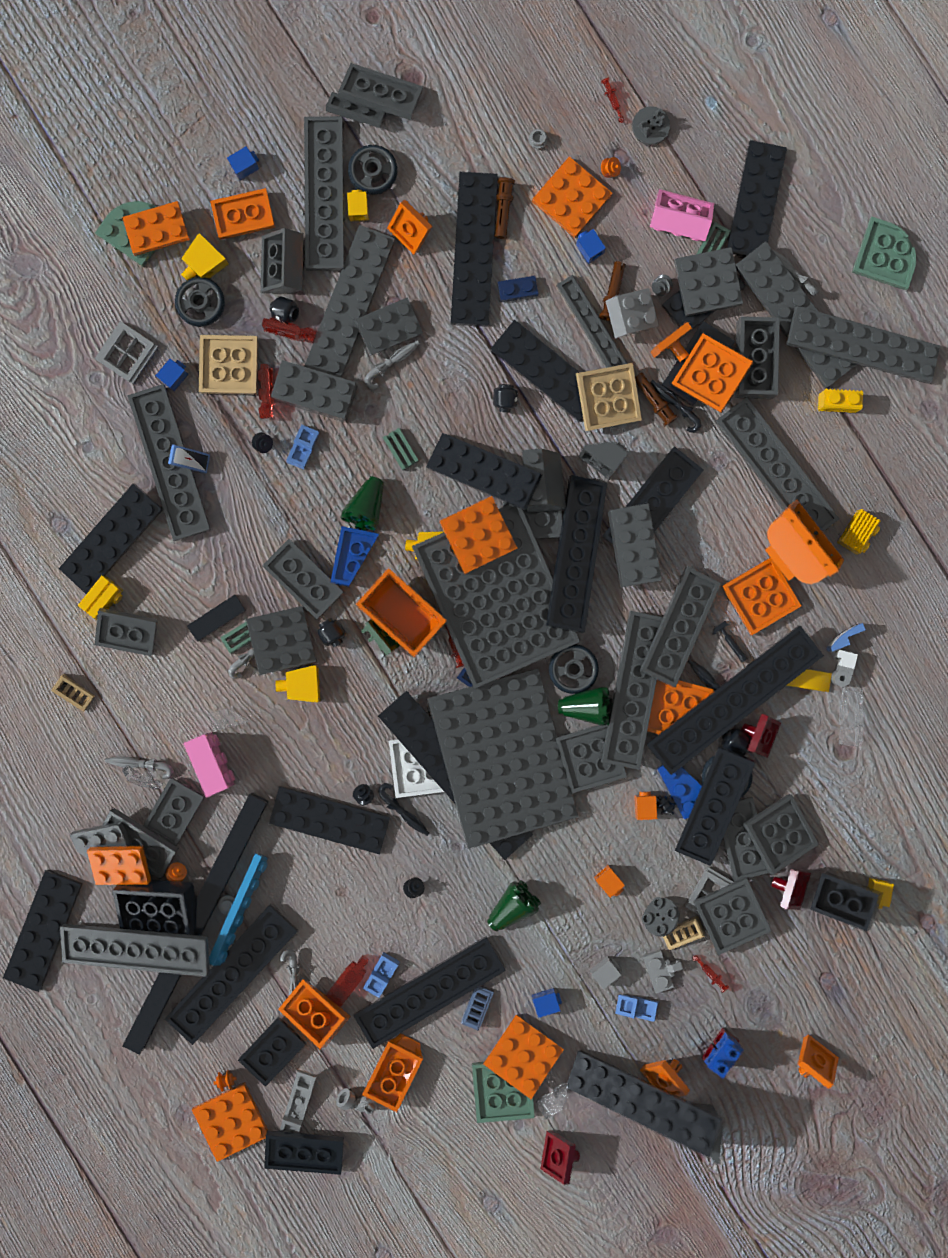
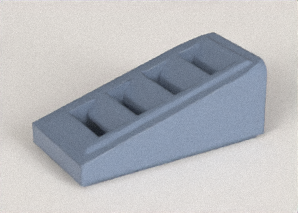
M482 986L473 990L461 1019L463 1025L479 1031L494 991ZM477 992L487 996V999L476 996ZM474 1000H476V1001H478V1002H480V1003H483L484 1006L482 1007V1006L477 1005V1004H475V1003H473V1002H474ZM471 1008H473V1009H476V1010L480 1011L481 1013H480V1014H477V1013H475V1012H473V1011H470V1010H471ZM468 1015L478 1019L477 1022L472 1019H469Z

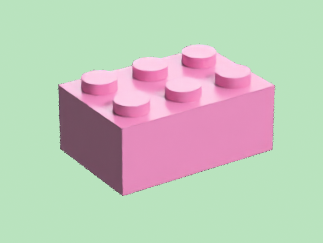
M213 732L183 743L206 797L235 785V776L232 770H228L226 765L228 760L225 753H221L219 749L220 741L216 734L213 735Z

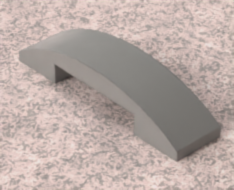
M298 1069L279 1132L299 1133L317 1075Z

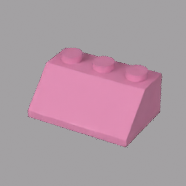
M659 189L650 227L657 231L671 232L676 236L690 237L695 241H706L712 223L714 203Z

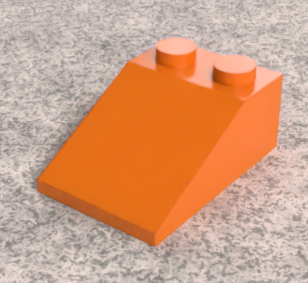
M302 979L278 1009L319 1049L327 1047L351 1017L337 1003L304 979Z

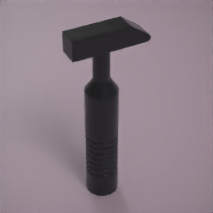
M723 621L713 629L712 634L714 635L721 631L725 636V641L741 663L748 659L733 637L724 630V627L728 624L726 621Z

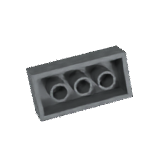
M740 317L736 322V352L753 361V364L735 391V398L773 399L778 395L780 317Z
M282 360L271 398L279 403L347 423L358 386L356 382Z
M649 504L610 510L608 516L620 587L661 581Z

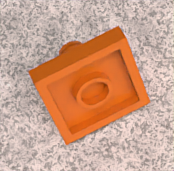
M404 200L400 202L387 229L414 255L420 250L433 226L428 222V218L424 216V213H418Z
M686 322L656 345L650 352L653 357H657L666 349H670L679 362L689 356L679 341L692 328L690 324Z
M808 1034L803 1038L798 1066H800L799 1073L801 1075L804 1074L803 1077L805 1078L811 1075L828 1089L834 1085L839 1057Z
M673 1059L670 1064L666 1060L645 1064L640 1069L651 1084L678 1097L686 1096L690 1091L677 1075L683 1066L676 1059Z

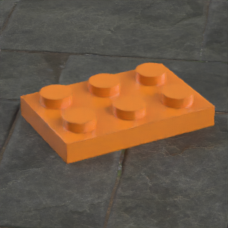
M266 188L210 201L220 240L275 228Z
M178 201L122 217L134 256L190 240Z
M143 846L90 847L87 850L96 885L149 884L151 881Z

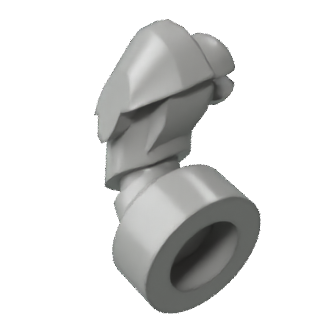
M347 1088L343 1089L336 1099V1105L343 1110L355 1108V1110L372 1114L377 1108V1102L365 1096H361L356 1100L355 1093Z

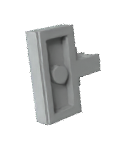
M661 950L643 955L642 957L655 993L674 988L670 977L675 976L674 972L683 969L680 960L677 959L672 962L669 959L664 960Z

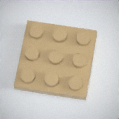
M200 335L199 393L257 394L258 336Z
M633 363L576 373L585 431L642 420Z

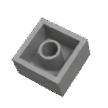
M649 288L618 295L606 300L615 338L647 331L659 326Z

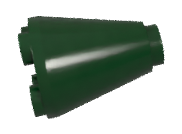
M370 476L369 480L364 482L344 507L340 518L345 522L355 524V528L358 530L366 531V529L375 531L379 524L384 482L377 477Z
M608 687L584 691L558 700L559 714L601 726L609 725L610 714H608V708L612 706V699L609 697Z
M513 881L489 915L487 923L496 932L536 914L541 902L538 897L528 891V886L524 881Z

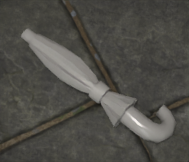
M774 251L798 285L802 286L809 294L813 296L818 295V290L807 281L809 277L800 275L794 270L788 259Z
M417 340L398 349L384 363L374 364L375 368L364 379L366 386L370 389L378 388V384H372L371 380L379 374L383 376L386 369L392 366V364L408 357L420 345L419 341Z
M253 649L246 654L237 656L239 659L228 670L229 677L237 679L242 676L239 672H235L243 665L247 666L250 659L254 657Z
M131 757L105 758V763L119 767L147 768L153 772L156 769L165 770L167 773L163 774V779H168L173 774L171 765L157 762L155 758L148 761Z
M287 949L282 953L280 961H285L286 957L289 956L290 965L286 968L290 973V995L298 986L297 974L300 965H297L295 952Z

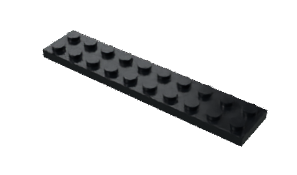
M798 625L646 745L668 773L672 775L824 655L804 629Z
M406 690L383 710L378 717L455 803L434 722ZM529 831L494 841L490 844L506 860L533 834Z

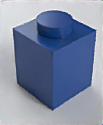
M247 146L227 157L239 180L259 170L257 165L259 159L254 151H249Z
M594 229L589 232L586 230L578 236L579 239H577L576 246L588 264L605 253L606 247Z
M170 358L155 376L175 391L189 374L184 370L186 366L178 359L174 362Z
M554 988L532 994L538 1018L560 1011L561 997L559 993L555 994Z

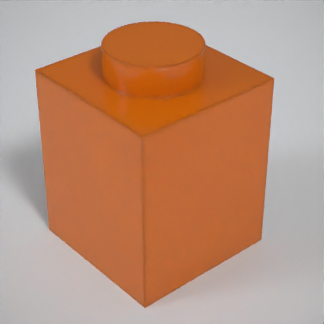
M640 791L639 795H635V816L637 820L657 819L656 796L651 794V791Z
M609 865L594 876L595 881L610 898L613 895L615 897L624 890V883Z

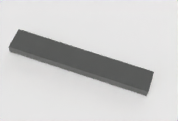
M571 275L558 283L556 287L606 368L628 364L575 277Z

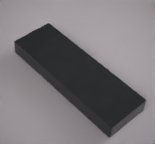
M234 594L187 625L196 641L199 642L245 612L246 609Z

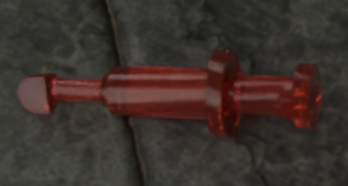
M607 77L601 81V84H604L607 91L604 93V96H608L613 110L618 114V122L621 123L624 121V117L621 115L619 110L620 104L615 95L617 90L616 88H611L610 78Z
M448 631V641L453 653L450 656L455 657L456 668L464 667Z
M697 955L692 957L694 962L697 961L702 966V970L712 980V985L716 983L721 988L722 993L729 988L728 985H725L720 980L722 977L720 974L717 975Z

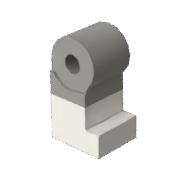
M842 650L834 651L833 657L838 658L836 668L831 675V682L834 685L845 687L850 684L858 654Z

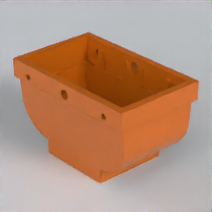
M798 499L792 502L773 521L768 529L767 537L770 544L765 551L788 581L796 577L803 583H817L826 576H832L839 571L844 562L843 557Z
M389 568L356 603L364 613L413 657L419 653L447 622L446 619Z

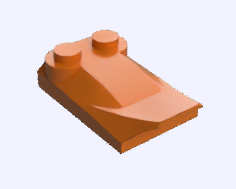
M401 1033L389 1040L362 1095L397 1112L423 1060L421 1044Z

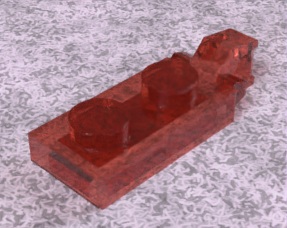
M263 318L262 326L265 332L299 342L301 340L313 344L317 333L309 327L303 329L293 323H288V325L280 323L276 318Z
M260 364L261 370H258V379L261 381L259 399L262 400V403L258 408L259 416L261 419H273L274 400L271 398L273 368L268 364Z
M362 955L357 963L352 961L325 996L341 1007L364 978L366 973L364 967L369 959Z

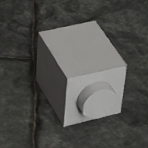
M607 956L594 966L590 973L604 990L621 976L619 971L621 967L615 959L610 960Z

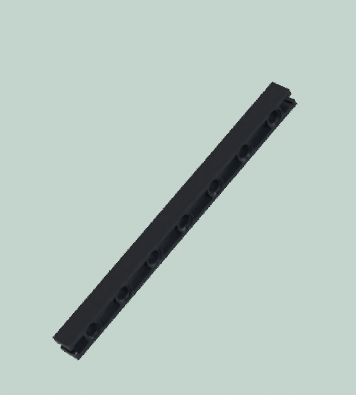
M253 792L248 795L196 899L194 936L202 935L269 802ZM159 972L122 1045L123 1047L138 1055L141 1054L182 974Z

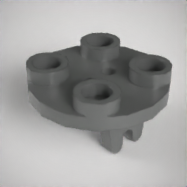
M654 106L639 110L632 122V131L635 138L647 147L662 142L670 130V120L667 114L662 109Z
M656 897L647 906L642 916V922L651 934L657 937H665L676 929L680 913L673 901L667 898Z

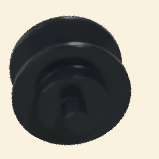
M259 432L252 438V447L260 453H267L273 447V440L269 435Z
M361 784L354 789L353 798L359 805L364 806L373 800L374 792L367 784Z
M659 795L657 797L659 800L656 803L657 808L660 807L662 809L660 814H670L672 816L676 803L669 801L671 796L661 797Z
M417 877L407 880L403 885L404 893L409 898L413 899L424 893V883Z

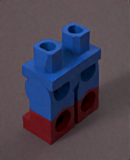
M722 1028L713 1040L715 1045L711 1043L701 1058L709 1069L724 1079L744 1049L739 1044L737 1037L725 1028Z

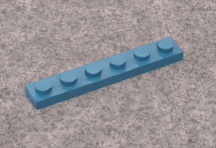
M262 854L254 855L209 956L210 965L218 966L226 960L229 945L235 940L237 927L243 922L245 909L251 904L253 891L259 886L260 875L267 868L268 857Z

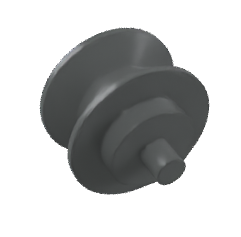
M659 275L652 282V290L658 296L667 295L673 288V281L667 275Z

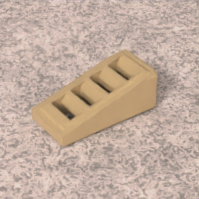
M65 674L61 675L51 689L52 692L83 712L95 697L94 694ZM64 681L67 682L68 684L63 689V691H61L59 688L62 686ZM71 686H73L74 689L68 696L66 692ZM77 690H79L81 693L78 695L76 700H74L72 697L75 695ZM85 694V695H87V698L85 699V701H84V702L82 703V705H81V704L78 703V702L81 700V698H82L83 695Z
M695 916L677 925L676 929L672 932L676 940L675 943H673L670 935L663 938L670 951L704 937L706 932L699 917ZM693 924H694V926H695V928H696V930H697L696 933H695L694 930H693V927H692ZM687 927V929H688V931H689V933H690V936L687 935V933H686V931H685L684 928ZM678 930H680V933L683 937L682 940L680 939L677 933Z

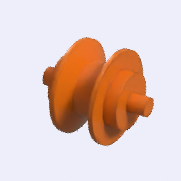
M605 158L602 161L601 172L604 177H617L620 174L621 164L618 158Z
M179 862L172 863L166 870V879L168 881L182 882L187 875L186 867Z
M227 1070L226 1075L218 1072L216 1081H213V1084L217 1085L221 1092L227 1086L232 1090L237 1077H234L229 1070Z

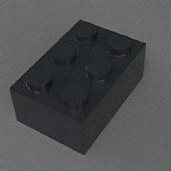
M824 872L821 875L810 910L868 932L872 929L883 893L835 874Z

